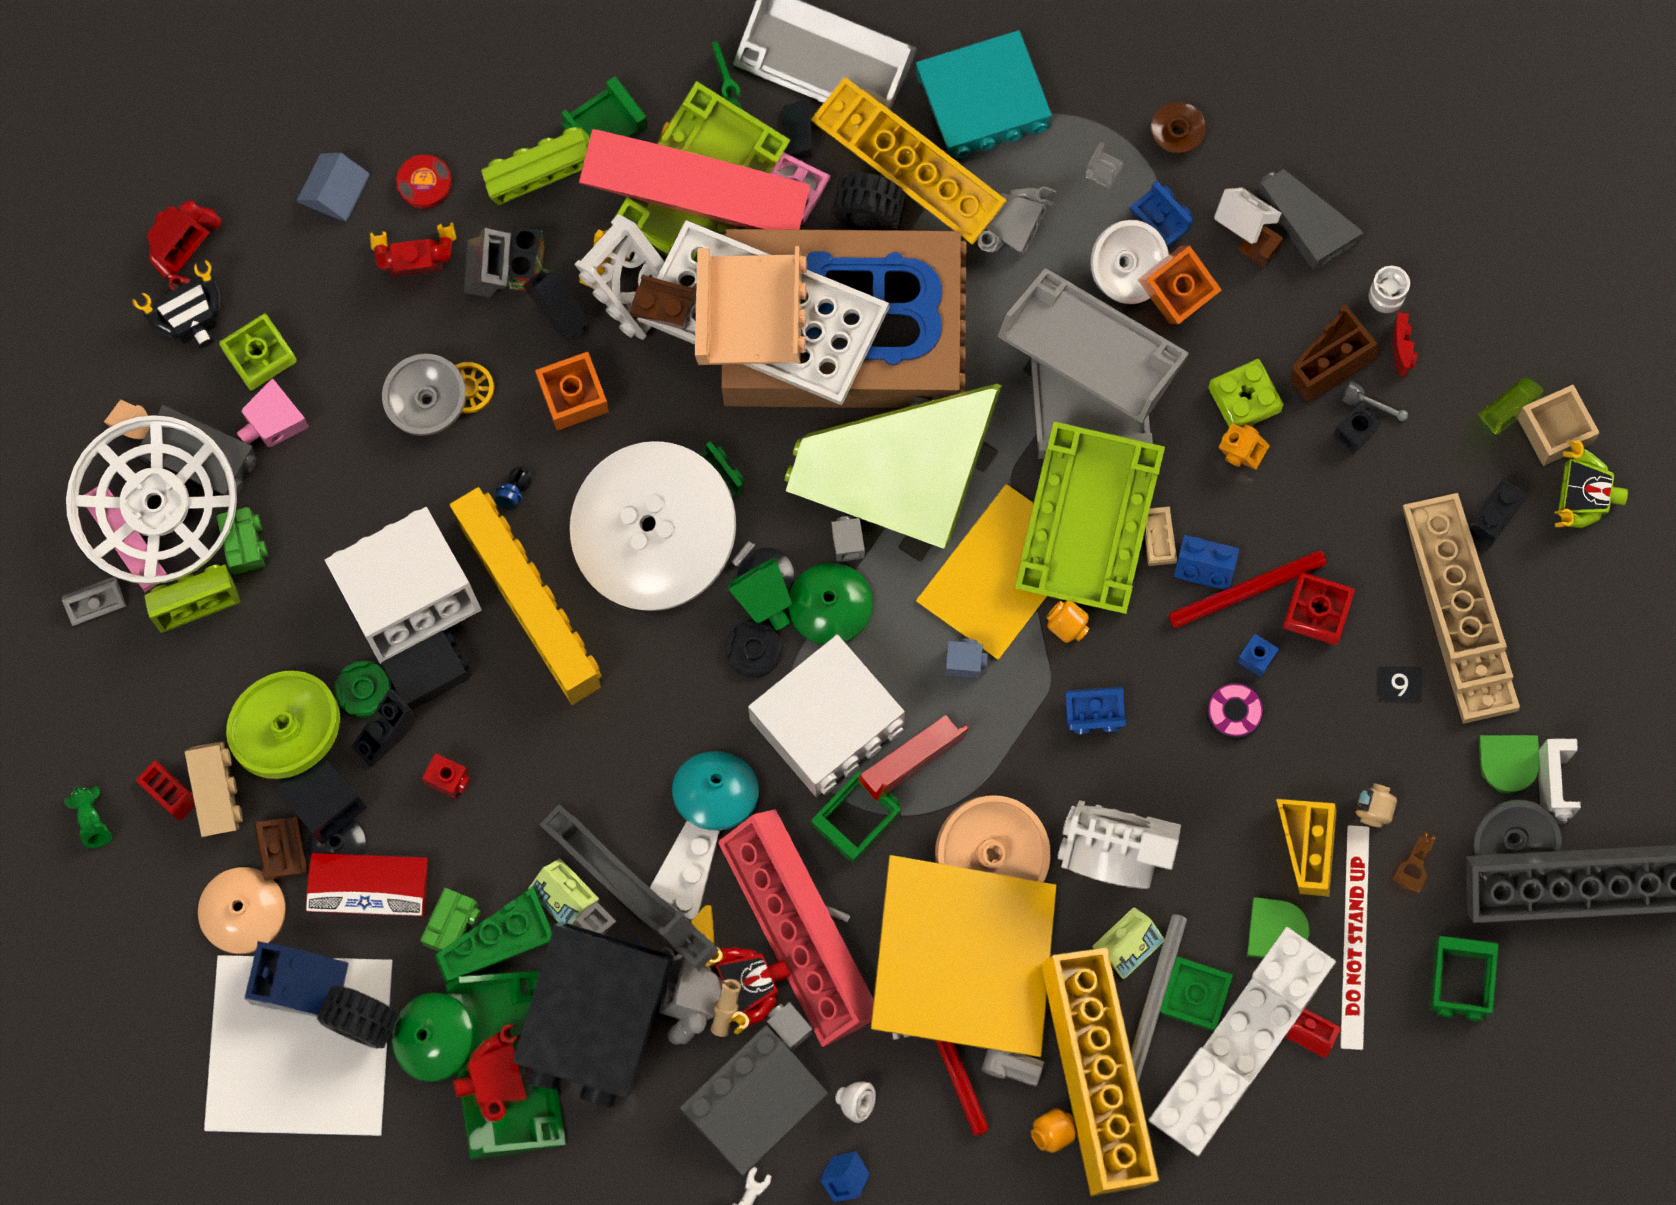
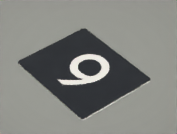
M1378 667V700L1380 702H1422L1421 668Z

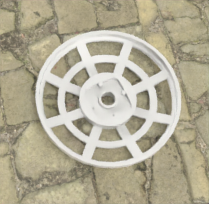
M156 415L136 417L122 421L96 437L82 452L76 462L68 482L66 496L67 517L70 529L78 546L85 555L100 569L114 577L141 584H158L177 580L198 570L207 563L221 548L227 538L235 518L237 504L236 482L232 468L225 454L215 441L201 429L188 422ZM150 427L151 444L135 447L119 457L107 445L113 439L126 432ZM162 427L184 431L199 439L204 445L193 457L178 447L163 444ZM99 453L110 466L106 469L99 482L96 496L79 495V488L84 473L92 459ZM151 453V468L134 473L126 465L127 462L138 456ZM163 453L176 456L187 462V464L175 475L163 469ZM212 453L217 457L225 472L229 495L213 496L210 479L202 467V464ZM118 472L127 482L121 491L120 497H107L106 492L109 483ZM195 472L202 482L205 497H189L187 488L184 485ZM153 495H159L162 499L161 505L157 509H149L147 504L148 499ZM78 507L96 508L98 524L107 539L94 549L88 543L82 531ZM228 507L223 530L215 544L208 550L199 538L203 535L209 524L213 508ZM105 508L120 509L126 521L115 533L107 521ZM204 508L201 521L192 533L182 522L185 520L189 509ZM136 530L148 536L147 552L134 549L122 541ZM175 531L184 540L183 543L172 549L159 552L160 536ZM116 547L119 551L131 557L146 560L144 576L121 571L108 564L102 557ZM189 548L200 557L194 564L180 571L156 576L158 560L177 556Z

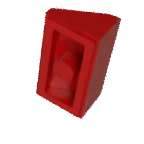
M1304 1009L1285 1037L1326 1058L1334 1045L1341 1027Z

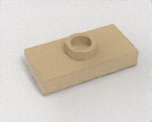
M1170 507L1151 508L1149 510L1144 532L1148 566L1175 564L1177 562Z

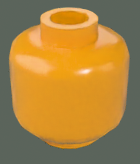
M1059 601L1046 616V619L1049 620L1047 624L1048 629L1065 643H1069L1074 639L1080 641L1089 630V627L1086 626L1089 619L1088 614L1072 601H1065L1064 603Z
M1055 1108L1036 1118L1031 1135L1037 1147L1043 1151L1046 1150L1054 1153L1071 1144L1076 1137L1074 1117L1068 1112L1065 1113Z

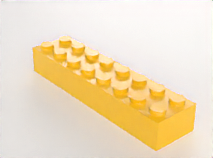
M477 487L449 504L460 529L571 705L600 689L599 678L602 675L598 664L592 655L586 657L587 651L584 648V642L577 632L571 633L570 621L562 608L556 609L558 606L550 588L547 585L541 586L543 585L540 578L541 575L534 563L530 562L527 564L529 560L525 555V549L518 539L512 540L514 536L510 531L511 528L504 516H500L489 493L483 494L480 488Z
M1107 948L1053 955L1042 962L1041 967L1090 1194L1094 1196L1146 1187L1159 1180Z

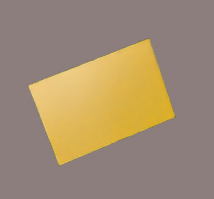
M1007 484L916 600L917 603L966 638L974 639L978 644H983L982 649L997 660L1001 658L1047 597L1046 595L1015 589L1034 503Z

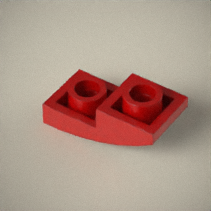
M1398 312L1393 328V354L1399 375L1406 377L1409 368L1414 369L1418 353L1413 352L1415 342L1409 341L1412 325L1407 324L1409 314Z

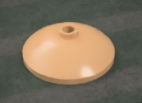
M248 867L229 869L217 875L204 889L198 905L199 924L206 938L217 948L233 954L255 952L258 941L272 942L280 932L286 914L285 899L278 884L274 880L264 881L262 871ZM237 902L243 903V908L240 911H234V905Z

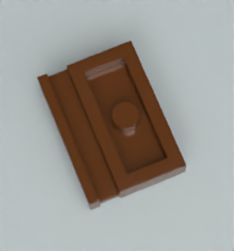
M642 275L640 285L636 290L629 311L630 315L684 330L693 305L694 296H696V289Z
M297 816L288 819L281 818L255 822L254 829L264 881L292 877L298 874L305 875L307 867Z

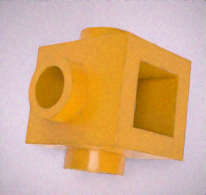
M1231 424L1228 431L1223 435L1218 448L1226 455L1225 460L1237 467L1243 464L1256 470L1270 445L1253 427L1246 424L1243 427Z

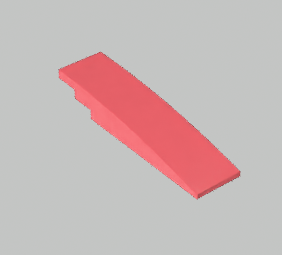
M592 129L579 183L732 227H744L754 230H799L810 189L809 184L595 129Z

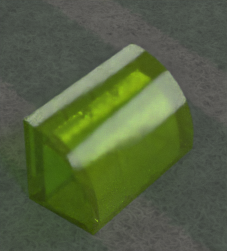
M1522 377L1482 409L1478 416L1497 435L1517 419L1524 406L1539 400L1544 390L1533 380Z

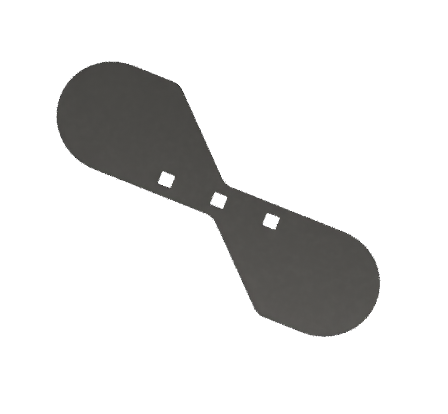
M1052 114L1051 127L1040 134L1030 133L1023 135L1014 142L1004 141L996 144L989 150L979 149L970 152L969 155L963 157L959 164L998 194H1008L1011 190L1040 188L1042 186L1055 190L1056 194L1051 193L1048 196V200L1053 202V205L1048 206L1044 204L1047 210L1025 256L1020 255L1006 244L996 252H987L978 246L977 240L972 245L961 237V241H966L965 392L996 383L1002 385L983 441L996 449L998 453L984 472L974 468L950 543L945 549L933 545L924 559L918 561L899 549V545L906 535L885 528L856 569L870 587L873 598V610L866 628L857 637L846 642V645L905 711L904 726L902 727L904 731L893 741L887 739L880 745L881 750L871 759L865 757L858 763L859 768L849 777L843 775L836 781L837 786L831 791L834 795L858 771L861 773L865 772L946 715L958 730L965 725L969 727L962 741L889 793L901 803L899 805L901 809L900 816L926 814L951 806L969 796L990 778L1050 690L1051 671L1038 610L999 660L988 654L986 670H981L980 679L945 676L948 641L960 642L961 639L968 638L921 606L916 600L1006 484L1011 487L1013 468L1036 436L1032 377L1023 371L1031 357L997 337L1008 311L1045 268L1121 313L1127 306V304L1108 298L1098 288L1091 271V254L1096 240L1110 225L1124 220L1139 221L1129 211L1130 206L1149 192L1152 184L1158 180L1146 159L1128 140L1112 129L1089 119L1072 115ZM926 209L912 228V231H954ZM1123 257L1119 260V264L1122 267L1125 263ZM807 639L800 649L791 671L823 645L816 644ZM860 786L846 799L847 803L863 810L878 814H889Z

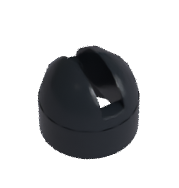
M516 467L509 474V482L516 486L519 491H524L530 487L532 477L526 468ZM523 472L518 483L514 482L519 473Z

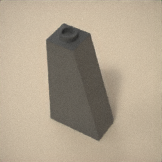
M1285 169L1278 173L1271 172L1262 178L1258 191L1259 196L1265 203L1281 212L1278 222L1313 271L1360 244L1363 235L1361 229Z

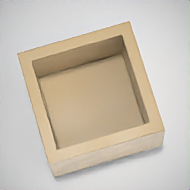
M1574 385L1524 406L1517 417L1543 466L1563 458V451L1571 452V445L1566 443L1567 440L1580 441L1585 448L1592 445L1600 434Z

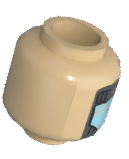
M1373 784L1372 789L1364 788L1361 790L1355 810L1356 815L1361 818V823L1383 828V824L1392 822L1397 799L1394 795L1389 794V787Z

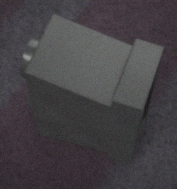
M484 228L480 231L479 237L467 241L464 293L490 298L498 288L504 289L507 287L511 233Z

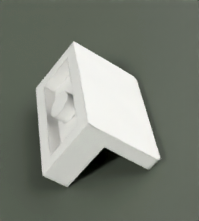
M1233 188L1224 190L1214 218L1248 242L1256 243L1263 224L1278 223L1281 212L1244 188Z

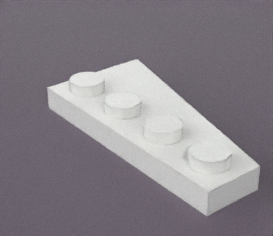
M686 821L650 888L671 906L679 909L689 921H692L700 910L720 830L702 829Z

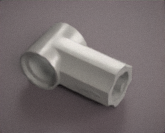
M988 1049L981 1071L998 1078L1006 1079L1008 1077L1036 1087L1044 1061L1023 1054Z

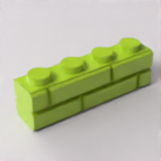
M569 128L558 138L543 139L538 143V146L532 149H519L513 153V157L506 160L496 159L491 161L489 167L481 170L489 197L495 203L501 205L582 171L590 136L582 128Z

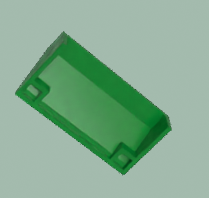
M540 971L458 977L446 984L447 995L460 1001L466 1007L473 1020L475 1040L472 1053L484 1040L501 1032L502 1028L506 1025L517 1024V1026L511 1028L510 1034L512 1037L521 1035ZM519 1041L511 1042L514 1052H516ZM470 1057L458 1072L459 1079L469 1077L466 1066L470 1062ZM518 1064L527 1098L521 1103L504 1104L506 1112L501 1120L496 1122L487 1121L482 1115L480 1106L476 1105L474 1094L463 1096L462 1104L470 1159L499 1157L566 1145L558 1090L543 1088L524 1081L523 1078L527 1067Z

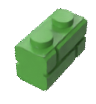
M250 507L236 510L230 532L223 543L228 569L232 575L264 568V558L268 557L265 541H259L258 532L262 531L259 515H253ZM228 512L216 516L220 533L223 530Z
M444 888L420 940L421 943L430 949L440 952L466 934L469 926L474 927L479 919L481 911L477 909L479 906L477 901Z

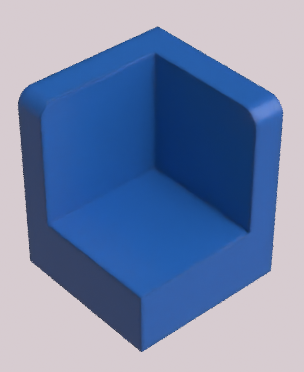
M851 1152L833 1156L820 1181L832 1200L838 1202L858 1198L870 1173L858 1153Z

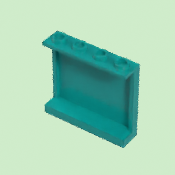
M1019 30L916 62L917 79L919 84L922 83L946 146V154L952 158L960 159L969 155L970 152L979 149L989 150L998 143L1004 141L1014 142L1023 135L1030 133L1040 134L1051 127L1052 114Z

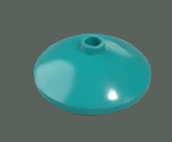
M719 751L700 753L688 759L678 769L672 785L673 802L680 815L694 826L706 830H726L741 824L754 811L759 796L758 780L751 767L739 757ZM719 779L721 782L713 783L712 780Z

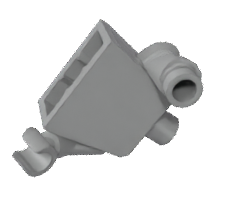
M1042 186L1040 188L1011 190L1008 194L1001 193L1000 195L1007 202L987 226L986 231H983L977 239L978 246L984 251L996 252L1006 244L1020 255L1025 256L1047 210L1044 204L1048 206L1053 205V202L1048 200V196L1051 193L1056 194V191Z
M665 947L660 952L673 955L674 959L664 988L659 1012L681 1019L668 1031V1038L675 1045L686 1044L694 1037L695 1033L699 1034L705 1029L707 1020L715 1016L714 1005L720 998L722 980L713 973L710 967L704 965L698 971L680 954L675 956L672 949Z

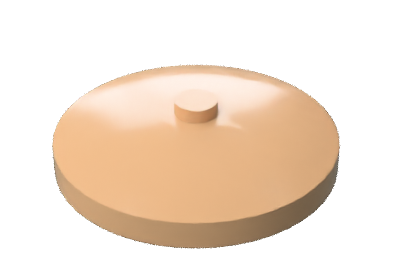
M981 796L963 803L947 817L937 837L935 861L943 865L1044 882L1050 864V844L1042 822L1023 803L1004 796Z

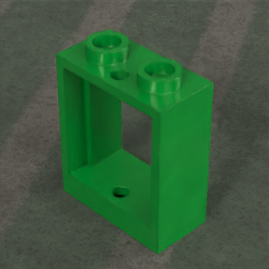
M860 771L811 820L812 827L853 864L865 854L901 815V809L899 808L901 803L891 793H887L876 802L889 814L858 847L828 821L829 817L859 786L870 795L858 780L862 774Z
M1439 936L1435 941L1429 1010L1437 1011L1436 1015L1441 1017H1454L1455 1014L1466 1015V1019L1471 1021H1484V1018H1488L1493 1013L1498 943ZM1444 954L1485 959L1481 1006L1440 1001Z

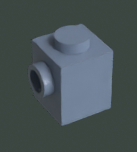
M961 639L960 642L948 641L945 676L980 679V671L987 668L988 653H982L983 644H978L974 639Z

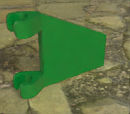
M712 42L713 55L723 86L722 96L742 109L741 104L732 97L731 90L735 91L737 98H740V88L729 76L718 42Z

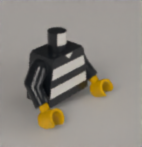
M205 260L208 266L206 272H200L197 269L196 263L194 266L195 273L203 278L201 281L197 277L152 302L154 307L150 306L151 299L145 293H141L146 298V303L143 306H139L135 299L132 301L136 308L144 311V317L156 332L170 339L179 338L182 343H187L194 339L200 349L208 347L213 342L209 330L217 326L215 318L220 314L221 293L215 278L210 276L211 264L207 260Z

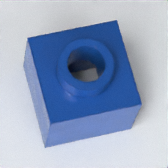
M1254 634L1239 656L1237 663L1262 678L1279 649ZM1258 649L1264 653V656H1256L1254 650Z

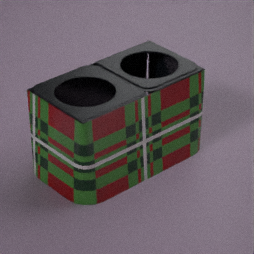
M521 227L513 228L509 249L507 279L509 288L526 291L522 285L541 271L546 248L541 230ZM516 237L535 239V243L529 249H522L516 244ZM525 257L530 261V270L526 274L518 275L512 271L511 263L515 258Z

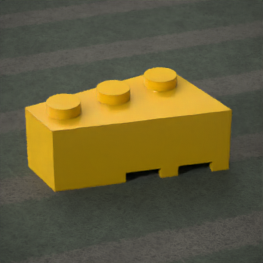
M1276 799L1300 894L1329 897L1336 822L1335 803Z

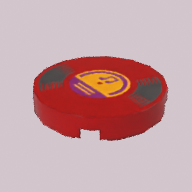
M426 154L414 156L405 161L400 167L396 178L397 189L401 197L412 207L420 209L433 208L439 205V202L447 198L452 186L451 174L446 164L437 157Z

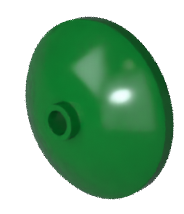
M822 563L807 569L795 580L789 592L792 605L788 607V612L792 624L803 637L816 644L825 645L837 634L845 643L851 641L866 628L872 615L873 598L868 583L856 570L840 563ZM828 594L835 597L831 602L825 601L824 598Z
M426 993L409 1001L400 1011L392 1031L393 1052L401 1068L410 1076L429 1082L442 1081L459 1072L468 1061L475 1040L473 1020L466 1007L456 998L442 993ZM423 1031H426L427 1037L423 1041L421 1035Z

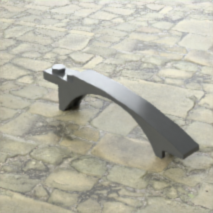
M560 804L539 824L603 886L698 971L719 951L679 909L671 906L649 888Z

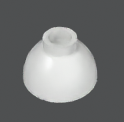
M856 1082L850 1084L847 1088L841 1087L837 1092L836 1102L841 1105V1109L847 1118L855 1123H861L868 1118L873 1110L875 1091L870 1083Z

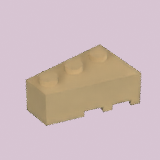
M226 740L189 748L185 751L201 837L237 830L239 823L243 822L240 805L236 806L234 794H237L235 778L231 775V756Z

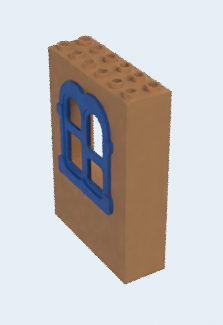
M726 229V237L770 255H795V246H799L801 255L806 256L807 270L826 277V273L829 271H870L873 274V297L885 301V274L889 271L912 273L920 281L921 289L917 298L911 302L889 303L890 308L886 314L906 315L915 319L920 327V335L917 341L906 347L871 346L842 405L743 364H722L721 388L724 406L906 408L913 403V398L924 397L932 400L936 395L944 398L965 392L966 241H961V231ZM807 294L806 300H801V304L805 303L808 300L809 296ZM823 303L818 311L821 314L827 315L833 311L834 306L831 303ZM850 313V314L856 315V316L858 317V321H859L860 317H859L857 314H855V313ZM812 327L807 331L806 336L810 339H817L821 336L822 330L818 327ZM833 347V348H834V349H837V350H841V349H844L845 347ZM807 352L800 353L799 364H804L809 360L810 355ZM826 362L820 367V372L831 374L836 366L831 362Z

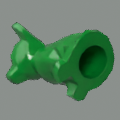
M98 786L93 787L91 790L85 787H75L70 797L64 800L66 807L78 809L77 820L81 829L79 835L82 843L87 848L105 846L113 837L111 832L108 831L106 824L101 823L100 816L92 807L101 793Z

